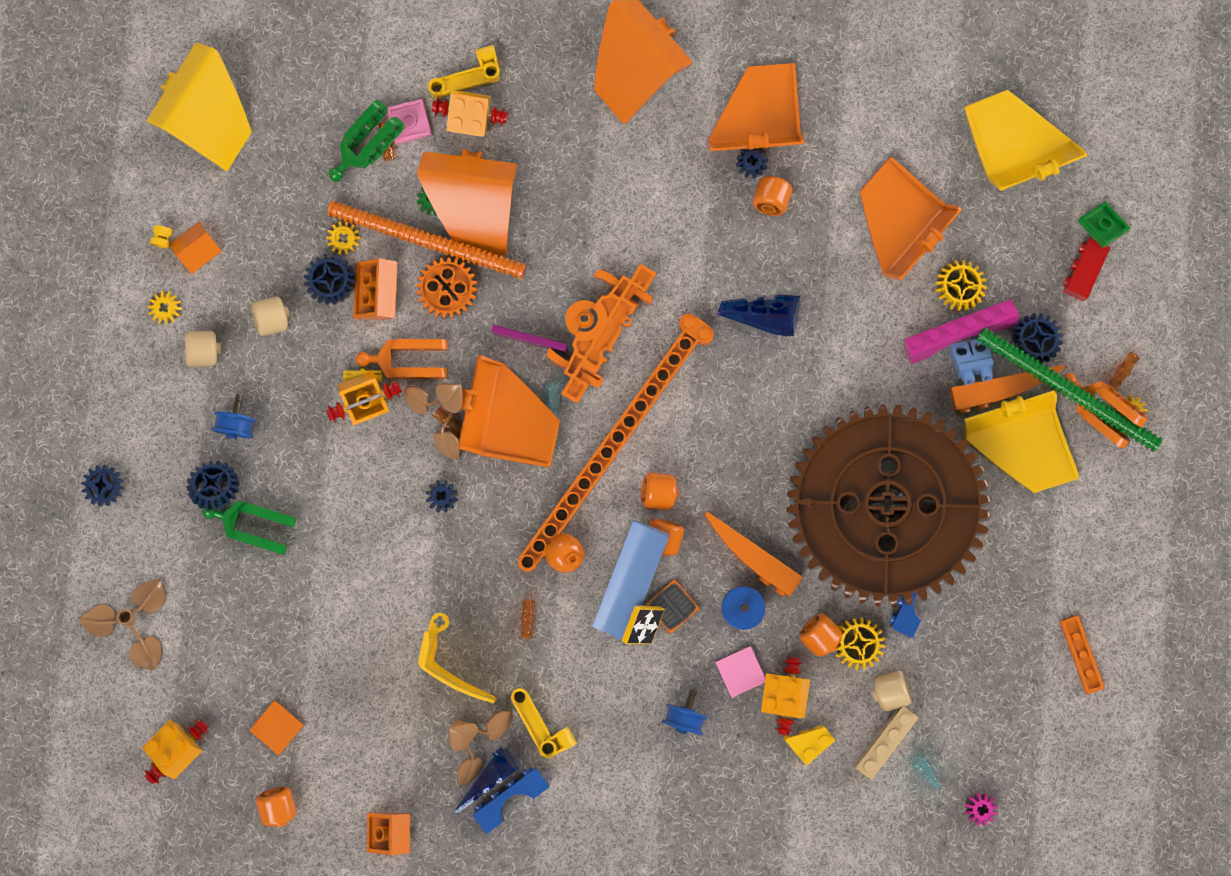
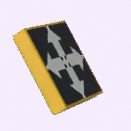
M634 606L621 641L625 644H652L665 609L660 606Z

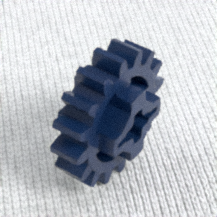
M96 465L95 471L89 469L90 475L83 476L87 480L86 482H81L85 486V489L81 491L87 493L85 499H92L91 504L95 505L98 501V506L100 507L104 503L106 506H110V501L117 502L116 496L122 497L119 491L125 489V487L120 486L124 479L118 478L121 473L115 472L114 467L108 470L107 465H103L102 469ZM109 475L112 476V478L114 479V482H115V483H112V482L110 481V476H109ZM103 483L106 484V488H100L99 486ZM91 488L96 491V496L92 493ZM113 491V493L109 497H107V494Z

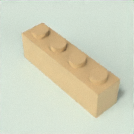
M904 706L896 709L853 767L872 780L918 720V717Z

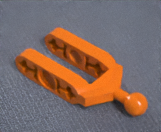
M387 340L378 355L359 352L355 357V362L361 367L369 363H378L388 379H447V368H392V351L448 350V340Z
M1066 373L1063 375L1065 379H1070L1071 383L1074 382L1075 386L1079 385L1080 389L1084 388L1085 392L1089 391L1091 396L1098 393L1134 424L1142 427L1148 420V417L1141 410L1104 382L1099 381L1083 387L1077 382V377L1074 374ZM1077 403L1076 411L1084 420L1115 445L1122 449L1126 448L1131 441L1128 436L1121 433L1119 429L1116 430L1114 425L1110 426L1109 422L1105 423L1104 419H1099V416H1094V413H1089V410H1085L1084 406L1080 407L1079 403Z

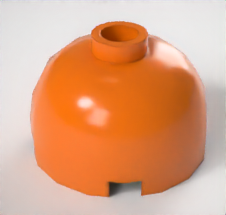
M570 534L554 536L545 549L546 562L552 569L560 573H571L577 570L584 560L585 551L583 545Z

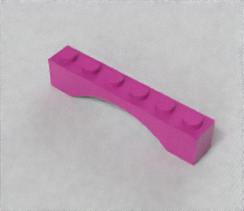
M1010 299L904 339V351L912 365L930 358L938 351L957 341L980 334L985 327L988 328V331H1002L1013 327L1018 323L1019 314Z

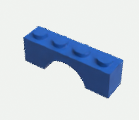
M917 593L913 594V602L909 606L906 604L903 596H901L897 603L899 608L896 613H892L888 622L891 624L890 629L909 638L914 637L921 622L914 610V599Z
M529 767L521 773L523 776L518 781L513 779L506 784L507 789L501 793L498 790L490 796L491 801L485 805L482 802L474 808L476 812L472 816L485 834H488L503 822L502 807L508 798L513 795L523 794L535 799L550 787L537 767L534 769Z

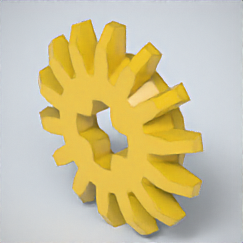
M340 221L338 222L339 227H336L334 224L332 225L334 231L328 229L327 232L331 234V237L326 236V239L331 240V242L327 245L334 246L333 252L339 249V255H341L342 250L345 251V255H348L347 249L350 248L354 252L355 250L352 246H359L355 242V240L360 239V237L355 236L359 230L353 231L355 225L352 224L351 227H348L349 222L342 226ZM341 233L348 235L346 243L338 241Z
M161 291V297H158L155 293V301L149 299L153 305L147 306L148 309H152L148 315L154 314L152 320L155 321L158 318V324L160 325L162 320H165L166 325L169 324V319L175 322L173 316L179 317L180 314L176 313V311L182 310V307H177V304L181 303V301L174 300L177 297L176 295L170 297V291H168L166 296H164V291ZM161 303L169 304L167 307L168 312H160Z

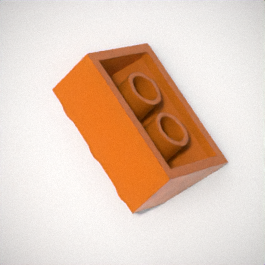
M380 258L356 262L353 319H394L396 312L397 262Z

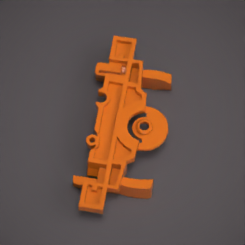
M640 263L631 279L623 275L618 280L610 273L600 269L594 274V278L602 280L613 287L612 291L608 296H601L596 304L588 300H581L572 304L567 310L565 316L566 326L570 333L576 336L572 343L574 352L570 361L557 355L551 348H549L546 357L553 364L565 369L564 374L570 377L561 395L578 404L589 385L596 388L601 387L603 378L597 373L601 369L602 363L608 362L603 357V353L605 351L613 353L612 347L622 332V324L626 328L631 326L632 320L627 316L634 314L639 305L632 300L633 296L649 306L652 303V296L647 294L646 291L657 275L656 272ZM592 308L598 317L596 326L587 332L578 331L579 328L587 329L593 325L594 316L590 312ZM583 315L588 317L587 322L581 321Z

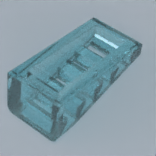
M562 382L543 384L544 403L556 417L558 416Z
M923 754L908 760L909 764L933 789L938 792L942 790Z

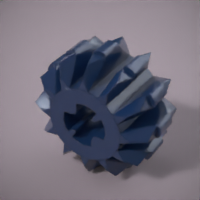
M755 148V151L748 149V152L742 149V155H737L736 159L739 162L736 163V167H742L739 173L746 172L745 178L752 174V178L755 179L756 173L762 176V170H767L765 163L768 162V158H762L765 152L758 153L759 148ZM750 159H752V161L755 162L754 166H752L751 163H749Z
M437 480V487L435 488L434 485L430 484L429 487L433 491H426L427 495H431L430 498L426 499V502L433 501L429 507L433 509L437 505L436 512L441 511V506H443L444 512H448L447 505L452 509L454 508V505L450 503L451 500L458 502L457 498L452 497V495L458 494V491H451L454 485L450 484L447 487L448 482L446 480L443 481L442 486L440 481ZM439 492L442 494L446 492L447 495H445L446 499L444 501L442 499L437 500Z

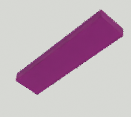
M497 325L492 327L491 333L493 335L545 349L551 348L553 351L566 354L567 345L565 343Z

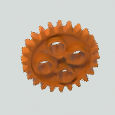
M441 257L438 264L433 260L434 266L432 267L426 264L428 270H421L424 276L417 277L421 283L416 284V287L421 289L416 294L422 296L418 301L420 303L425 302L422 306L423 309L430 307L429 314L435 311L436 318L442 314L444 319H446L447 314H450V317L453 319L454 313H457L460 317L461 310L468 312L466 306H473L470 299L476 300V296L472 293L478 292V289L473 287L478 284L477 281H471L475 277V274H469L471 268L464 269L465 262L458 265L457 258L452 263L450 257H448L447 262H444ZM452 271L453 276L450 279L443 278L444 272ZM436 275H438L447 286L450 285V289L453 292V294L458 298V301H455L453 297L449 294V292L447 290H444L442 284L435 278ZM432 283H437L438 289L436 291H430L428 289L429 285ZM458 285L465 286L463 293L455 292ZM444 297L451 299L450 304L447 306L441 304V300Z

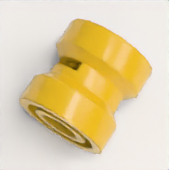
M154 225V235L150 239L149 244L168 249V239L172 236L173 230L164 226Z

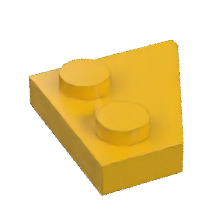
M823 725L815 726L810 730L799 731L800 734L791 737L789 735L783 737L806 766L836 741Z

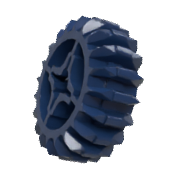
M323 254V260L316 257L318 263L315 264L311 261L310 264L313 268H306L310 275H304L305 279L310 280L304 283L306 287H309L307 289L308 294L313 293L312 299L318 297L319 303H322L325 299L326 305L330 304V300L336 305L337 298L343 302V295L346 297L350 296L346 291L354 290L350 284H356L354 279H350L356 276L354 272H350L353 267L351 265L347 266L348 261L346 259L342 261L340 255L336 260L334 254H331L329 259L326 254ZM330 265L340 267L344 273H333ZM324 267L323 275L315 279L318 271ZM329 274L332 276V278H334V280H332L333 282H331V286L326 281V279H328L327 277L329 276ZM344 280L343 286L335 292L336 285ZM316 285L327 286L330 294L317 290Z
M1033 313L1031 318L1026 315L1024 316V321L1021 319L1018 321L1019 326H1014L1013 329L1016 332H1013L1011 336L1016 339L1012 340L1011 343L1017 344L1018 350H1023L1025 354L1028 353L1029 357L1033 356L1034 360L1038 359L1039 363L1044 362V360L1048 363L1051 361L1050 357L1055 358L1057 356L1055 352L1061 351V348L1057 345L1063 344L1062 340H1058V338L1063 337V334H1058L1057 331L1061 327L1055 328L1056 320L1049 322L1050 316L1044 319L1043 313H1040L1037 318V315ZM1032 325L1031 335L1023 338L1026 327ZM1038 325L1045 327L1049 333H1044ZM1035 336H1037L1038 338H1044V339H1042V340H1040V341L1038 342V340H1034V339H1032V338H1034ZM1051 340L1049 350L1043 353L1044 342ZM1025 344L1032 345L1036 353L1030 351Z
M210 460L209 465L202 462V468L195 467L196 473L190 472L191 478L187 479L189 485H187L186 489L193 504H197L200 509L205 507V510L209 511L212 507L214 511H217L219 506L221 509H224L225 503L231 505L230 499L236 500L234 493H239L238 486H240V483L237 480V473H234V469L229 467L227 463L221 465V462L217 461L214 464ZM204 480V485L198 491L200 483ZM228 480V484H227L226 489H225L224 491H222V487L225 485V482Z

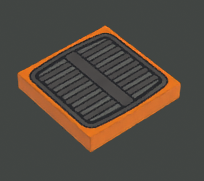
M675 579L645 604L646 606H660L665 609L660 622L670 634L700 609Z

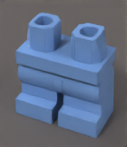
M977 339L970 340L969 346L967 341L950 345L949 355L951 360H953L958 379L962 378L965 385L973 384L975 382V375H981L982 381L992 380L993 377L992 369L994 362L990 349L987 348V345L976 346L977 344H982V342L978 343Z

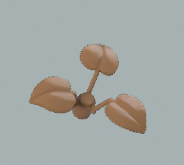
M442 383L436 388L438 400L428 402V395L421 388L415 386L405 387V399L414 412L425 414L428 412V406L442 402V406L446 411H450L440 432L434 433L433 440L441 454L450 459H459L458 439L452 433L445 432V427L453 414L461 410L462 384Z
M161 580L148 581L140 585L133 592L132 603L139 606L137 609H122L115 618V611L110 606L102 604L93 607L79 617L83 627L98 637L111 635L114 631L113 624L118 622L124 627H129L140 641L134 643L130 648L129 656L131 661L138 667L151 671L155 670L159 665L162 657L160 642L153 636H148L143 640L133 625L136 621L134 613L142 609L146 613H155L163 607L165 594Z
M511 710L500 711L490 717L486 725L487 730L479 729L474 723H466L462 719H457L452 726L448 727L450 747L454 751L466 749L470 756V759L462 761L458 768L457 783L460 786L473 781L483 769L482 759L479 757L474 758L473 753L468 747L469 743L472 742L478 732L485 735L488 734L490 740L501 738L511 725L513 718Z

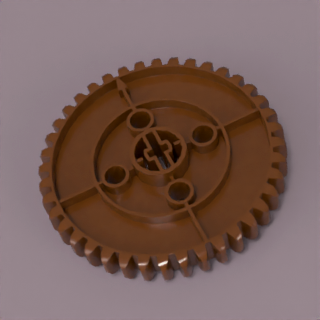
M885 404L880 405L876 415L873 414L869 406L865 407L864 417L859 418L855 411H850L849 417L851 422L846 424L842 418L838 417L836 418L837 430L834 431L828 426L823 427L826 438L822 440L814 436L812 441L816 449L813 451L804 448L802 451L808 460L807 463H795V467L802 475L790 477L791 483L798 487V490L787 492L788 498L796 501V504L788 506L786 511L793 516H797L796 519L788 523L789 528L800 530L801 532L796 534L792 540L795 544H806L799 551V555L802 558L813 556L808 564L810 570L813 571L822 567L818 579L824 582L833 577L831 589L837 591L842 585H845L844 596L848 599L858 591L861 604L866 603L869 596L873 595L876 607L881 606L884 597H888L890 605L896 607L898 597L903 596L908 606L912 605L913 594L915 593L918 594L922 601H927L926 589L931 588L933 592L939 595L942 592L939 582L942 580L946 584L953 586L955 584L951 574L953 571L959 575L966 574V569L961 562L963 560L968 563L976 561L973 553L969 551L970 548L975 550L983 548V543L975 536L988 534V528L980 524L979 521H986L991 518L990 512L981 509V507L991 503V497L980 495V492L989 488V482L977 480V478L984 474L985 469L983 466L972 467V464L978 458V454L976 452L964 453L969 446L968 440L965 439L956 443L958 430L954 428L945 433V420L943 419L932 425V415L930 412H926L921 419H918L915 407H912L907 415H903L901 405H896L893 414H888ZM893 460L897 463L898 467L895 472L887 474L881 470L883 462ZM887 489V492H883L881 497H873L880 490ZM891 489L898 490L905 498L895 497ZM847 497L857 500V507L850 512L844 511L841 508L842 501ZM886 499H891L892 504H905L907 507H891V512H885L884 507L870 506V504H886ZM930 499L936 504L935 511L930 514L923 513L919 509L920 503L923 500ZM871 513H881L882 517L886 518V523L878 521ZM895 514H904L897 521L890 522V519L894 518ZM884 537H891L896 542L895 548L890 552H884L879 548V542Z

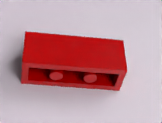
M1091 238L1082 242L1078 249L1080 255L1071 264V275H1067L1062 284L1065 287L1063 293L1083 302L1088 299L1111 247L1106 246L1102 248Z

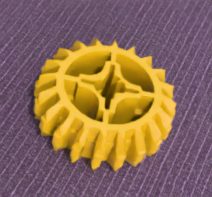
M955 260L953 266L948 263L946 268L940 270L942 274L937 275V278L941 281H936L935 285L941 288L936 289L935 292L942 293L938 297L939 300L946 299L943 303L944 306L951 303L949 307L951 310L956 305L957 311H961L962 306L965 311H968L969 306L975 308V302L981 303L980 297L985 296L983 290H986L987 286L982 284L987 280L986 278H980L984 274L983 271L977 273L979 266L971 268L972 262H969L966 266L965 260H962L960 265ZM959 271L957 280L947 281L951 273ZM966 273L973 278L974 282H970L966 278ZM960 280L962 282V285L965 286L962 289V291L960 289V286L957 285L960 282ZM948 289L955 291L956 298L948 292ZM975 290L972 298L963 300L965 291Z
M852 618V625L848 620L844 621L846 628L839 625L843 634L839 646L835 648L840 650L836 657L843 656L840 662L844 664L848 661V668H851L854 663L855 670L859 669V664H861L863 670L866 669V663L873 667L872 659L875 662H879L876 654L881 656L884 654L878 651L879 648H885L884 644H879V641L885 640V637L878 638L882 630L875 632L877 624H873L870 627L871 620L869 619L865 624H863V618H859L858 623L855 618ZM858 627L869 631L873 638H863ZM853 629L852 641L844 644L846 634ZM858 638H859V641H863V642L868 641L867 643H863V646H861V647H862L861 649H859L858 646H850V645H851V644H854V642H857L856 639H858ZM874 644L872 653L865 658V648L868 645ZM845 649H854L859 656V660L851 658Z

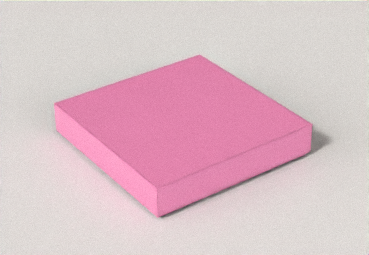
M423 98L387 107L389 119L398 117L404 123L403 131L394 140L396 145L432 136Z
M751 646L715 662L731 698L765 683V676Z

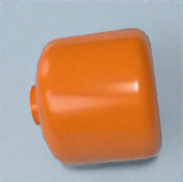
M762 177L757 183L752 203L754 208L769 216L783 215L788 209L792 195V186L780 177Z
M648 472L644 476L641 485L642 506L646 509L655 510L672 509L679 496V488L677 487L675 477L671 474Z
M663 519L650 520L649 526L670 534L661 557L677 555L680 551L685 532L683 526Z
M820 613L812 617L800 631L799 639L814 655L822 657L836 650L835 648L839 646L843 633L826 614Z
M289 787L272 788L260 793L255 798L260 820L264 826L282 827L297 815V809Z

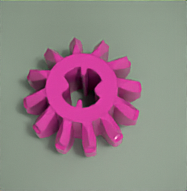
M975 793L976 800L969 796V800L972 803H965V806L970 809L964 811L966 815H970L968 820L970 822L975 820V825L977 826L981 822L983 826H987V819L993 823L994 819L991 815H998L997 812L993 811V809L998 808L997 804H992L994 798H988L987 793H983L982 797L980 793ZM984 804L985 811L980 813L977 808L982 807Z

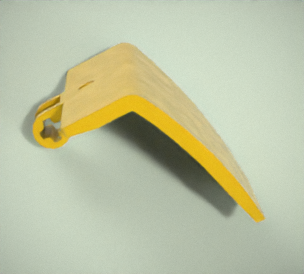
M196 42L177 73L169 72L164 85L161 84L160 89L164 93L148 117L147 122L168 132L223 170L228 171L252 131L236 89L218 51L210 46Z
M1004 90L964 107L969 128L988 180L1000 191L1034 177L1043 181L1050 175H1058L1060 173L1059 167L1087 156V152L1009 90Z
M1055 390L1026 400L1018 396L1015 400L1001 402V408L964 419L963 438L968 440L969 444L998 468L1033 493L1079 479V473L1055 409L1057 403Z
M434 614L430 621L429 630L424 632L418 659L420 668L442 683L462 693L495 703L496 697L457 678L434 661L437 648V634L446 630L450 624L449 617L446 614ZM442 616L445 625H441L439 628L435 620Z

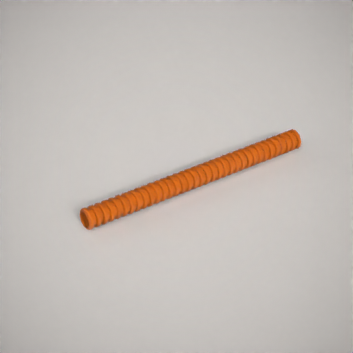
M335 200L330 202L327 209L329 217L333 216L335 219L338 217L341 221L344 219L345 222L350 221L351 224L355 223V225H361L363 228L366 226L369 230L372 228V231L378 230V233L383 232L384 235L389 234L390 237L394 236L402 241L405 239L408 243L411 241V244L417 243V246L422 245L423 248L428 247L429 250L434 249L435 252L439 251L441 254L444 252L447 256L450 254L451 257L456 256L457 259L462 258V261L467 260L468 263L473 262L474 265L479 264L480 267L483 265L486 269L489 267L490 270L495 269L496 272L507 273V276L512 275L513 278L518 277L519 280L523 278L526 271L525 263L520 264L519 261L516 263L513 259L510 261L507 257L504 259L503 256L498 257V254L492 255V252L487 253L486 250L481 251L480 248L475 249L474 246L471 248L468 244L465 246L464 243L459 244L458 241L453 242L452 239L447 240L446 237L442 238L440 235L437 237L434 233L431 235V232L425 233V230L419 231V228L414 229L413 226L408 227L407 224L403 225L401 222L398 224L395 220L392 222L391 219L386 220V217L380 218V215L375 216L374 213L369 214L368 211L364 212V210H358L356 207L353 209L352 206L347 207V204L342 205L341 202L336 203Z

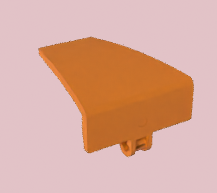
M614 0L609 4L595 74L594 91L623 124L628 123L674 74L692 64V60L672 39L676 34V30L674 28L671 29L664 17L656 20L639 0Z
M794 63L748 66L707 141L709 151L747 148L753 150V148L766 149L773 146L805 144L800 128L796 67Z
M463 149L461 156L424 151L417 176L436 214L453 242L458 241L459 244L464 243L465 246L468 244L471 248L474 246L475 249L480 248L481 251L492 252V255L506 256L512 191L517 164L482 159V151L477 153Z
M889 157L859 191L868 229L882 273L889 279L902 280L925 252L932 253L933 247L938 241L944 239L942 235L944 230L962 211L957 205L944 203L893 157Z
M478 355L470 390L462 389L461 410L465 411L458 449L481 456L549 468L551 466L560 420L504 363Z

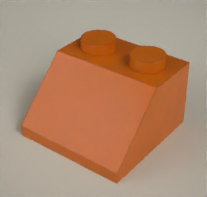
M399 812L367 813V852L385 855L410 853V814Z

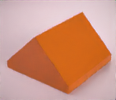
M197 222L169 244L175 255L191 274L222 252L200 222Z

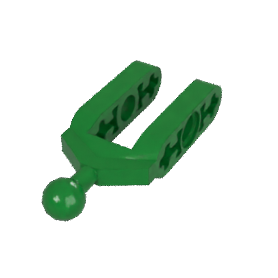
M374 101L344 134L343 140L340 143L343 162L338 167H333L329 171V178L333 182L342 180L343 172L348 166L365 169L369 164L374 163L403 131L404 123L398 117H392L367 143L359 155L353 151L386 115L388 108L382 101Z
M239 500L225 512L214 511L212 507L209 511H206L205 507H203L202 514L206 519H213L214 517L222 519L226 537L285 555L287 545L235 529L241 511L290 527H294L297 518Z

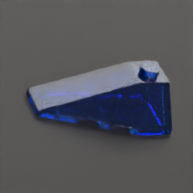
M775 295V299L764 300V297H757V300L748 302L746 299L721 301L718 315L774 335L794 336L798 323L800 296Z
M500 747L492 753L494 757L489 761L455 810L456 814L521 767L508 747L504 750Z

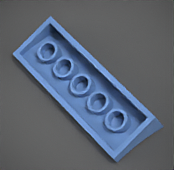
M633 520L592 627L622 640L634 606H642L670 534Z

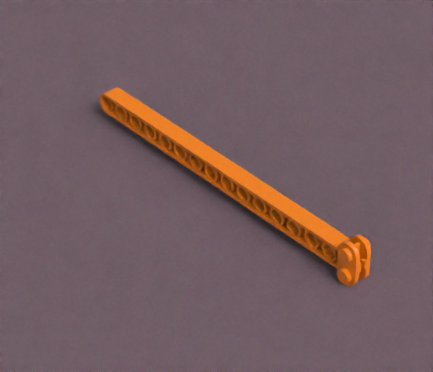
M687 313L680 318L679 328L682 331L680 336L520 555L518 565L523 571L531 572L538 566L545 556L547 544H550L554 536L562 533L698 344L708 345L714 337L713 329L698 317ZM687 340L691 346L689 349L684 350L680 347V342ZM677 356L679 363L676 365L670 364L669 357ZM660 371H665L668 373V378L660 380L657 374ZM653 386L657 389V394L650 396L647 394L646 389ZM637 402H644L646 409L644 411H637L635 405ZM632 417L635 420V424L632 427H627L624 424L625 418ZM617 432L622 433L624 439L619 443L613 440V435ZM604 448L611 449L612 456L604 458L601 454ZM594 463L601 466V471L597 474L590 471V467ZM582 479L589 480L590 486L587 489L579 487V482ZM572 494L577 495L579 498L578 503L575 505L568 503V497ZM559 510L567 512V518L563 521L558 520L556 517ZM552 525L556 528V533L553 536L546 535L545 529L547 526ZM537 541H542L545 545L544 550L541 552H537L534 549V544ZM525 557L533 559V565L529 568L523 566V559Z

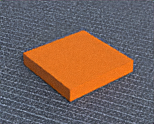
M274 700L249 731L279 756L304 727V724Z

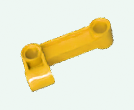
M489 45L475 49L479 67L431 79L428 83L430 95L435 99L437 97L441 99L451 95L453 90L465 91L498 82L500 70L494 46ZM489 70H495L496 74L494 76H488L487 72ZM439 85L442 89L439 92H434L432 90L433 87Z
M518 688L512 692L511 700L543 757L550 758L577 744L568 726L551 736L525 689ZM521 691L525 694L523 702L515 700L516 692ZM546 743L553 745L554 750L550 754H546L543 751V745Z

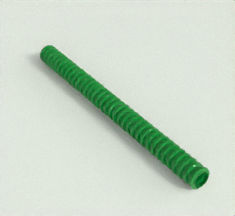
M985 327L978 335V343L982 342L983 346L987 345L988 349L992 348V351H996L997 355H1003L1002 358H1007L1009 362L1012 361L1013 365L1017 364L1018 368L1022 367L1024 372L1028 371L1029 375L1033 374L1034 378L1038 377V380H1042L1043 384H1048V387H1053L1055 391L1058 390L1059 394L1063 393L1064 397L1068 396L1070 401L1074 400V403H1079L1080 407L1084 406V409L1089 410V413H1094V416H1099L1101 420L1104 419L1105 423L1109 422L1110 426L1114 425L1116 430L1120 429V432H1125L1126 436L1130 435L1131 439H1135L1137 443L1140 442L1142 446L1145 445L1147 449L1150 448L1151 452L1156 451L1160 447L1162 437H1157V434H1152L1150 430L1147 431L1146 427L1142 428L1134 424L1126 416L1121 415V412H1117L1116 408H1111V405H1106L1104 401L1101 402L1100 398L1096 399L1095 395L1091 396L1089 391L1085 392V389H1080L1079 385L1075 386V383H1071L1070 379H1065V376H1060L1058 372L1055 373L1054 369L1050 370L1049 366L1045 367L1043 362L1039 363L1038 359L1034 360L1033 356L1029 357L1028 353L1025 354L1023 350H1018L1019 347H1014L1012 343L1009 344L1008 340L1004 341L1003 337L999 338L998 334L994 335L992 330L988 331V328Z

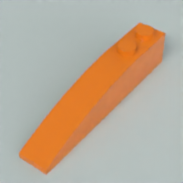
M1064 365L1050 367L1049 369H1054V372L1057 373L1063 370L1065 367ZM1028 372L989 381L951 387L949 394L953 412L959 411V414L971 412L970 408L978 407V410L987 409L990 404L1026 392L1043 381H1039L1038 377L1034 378L1033 374L1029 375Z
M709 512L705 513V518L718 537L744 565L760 577L759 581L766 586L771 584L776 588L775 592L782 597H785V595L791 596L803 578L800 574Z

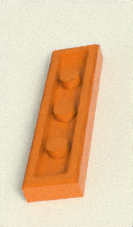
M1079 615L1059 621L1085 694L1088 695L1105 689Z

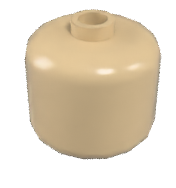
M271 297L255 301L251 304L254 324L260 336L283 332L288 328L287 318L290 317L287 306L284 307L279 297Z
M213 331L186 332V365L188 367H212L216 365L217 354H221L220 343H216V334Z
M901 670L892 671L874 678L875 690L872 691L875 702H879L884 711L889 712L911 704L910 690Z

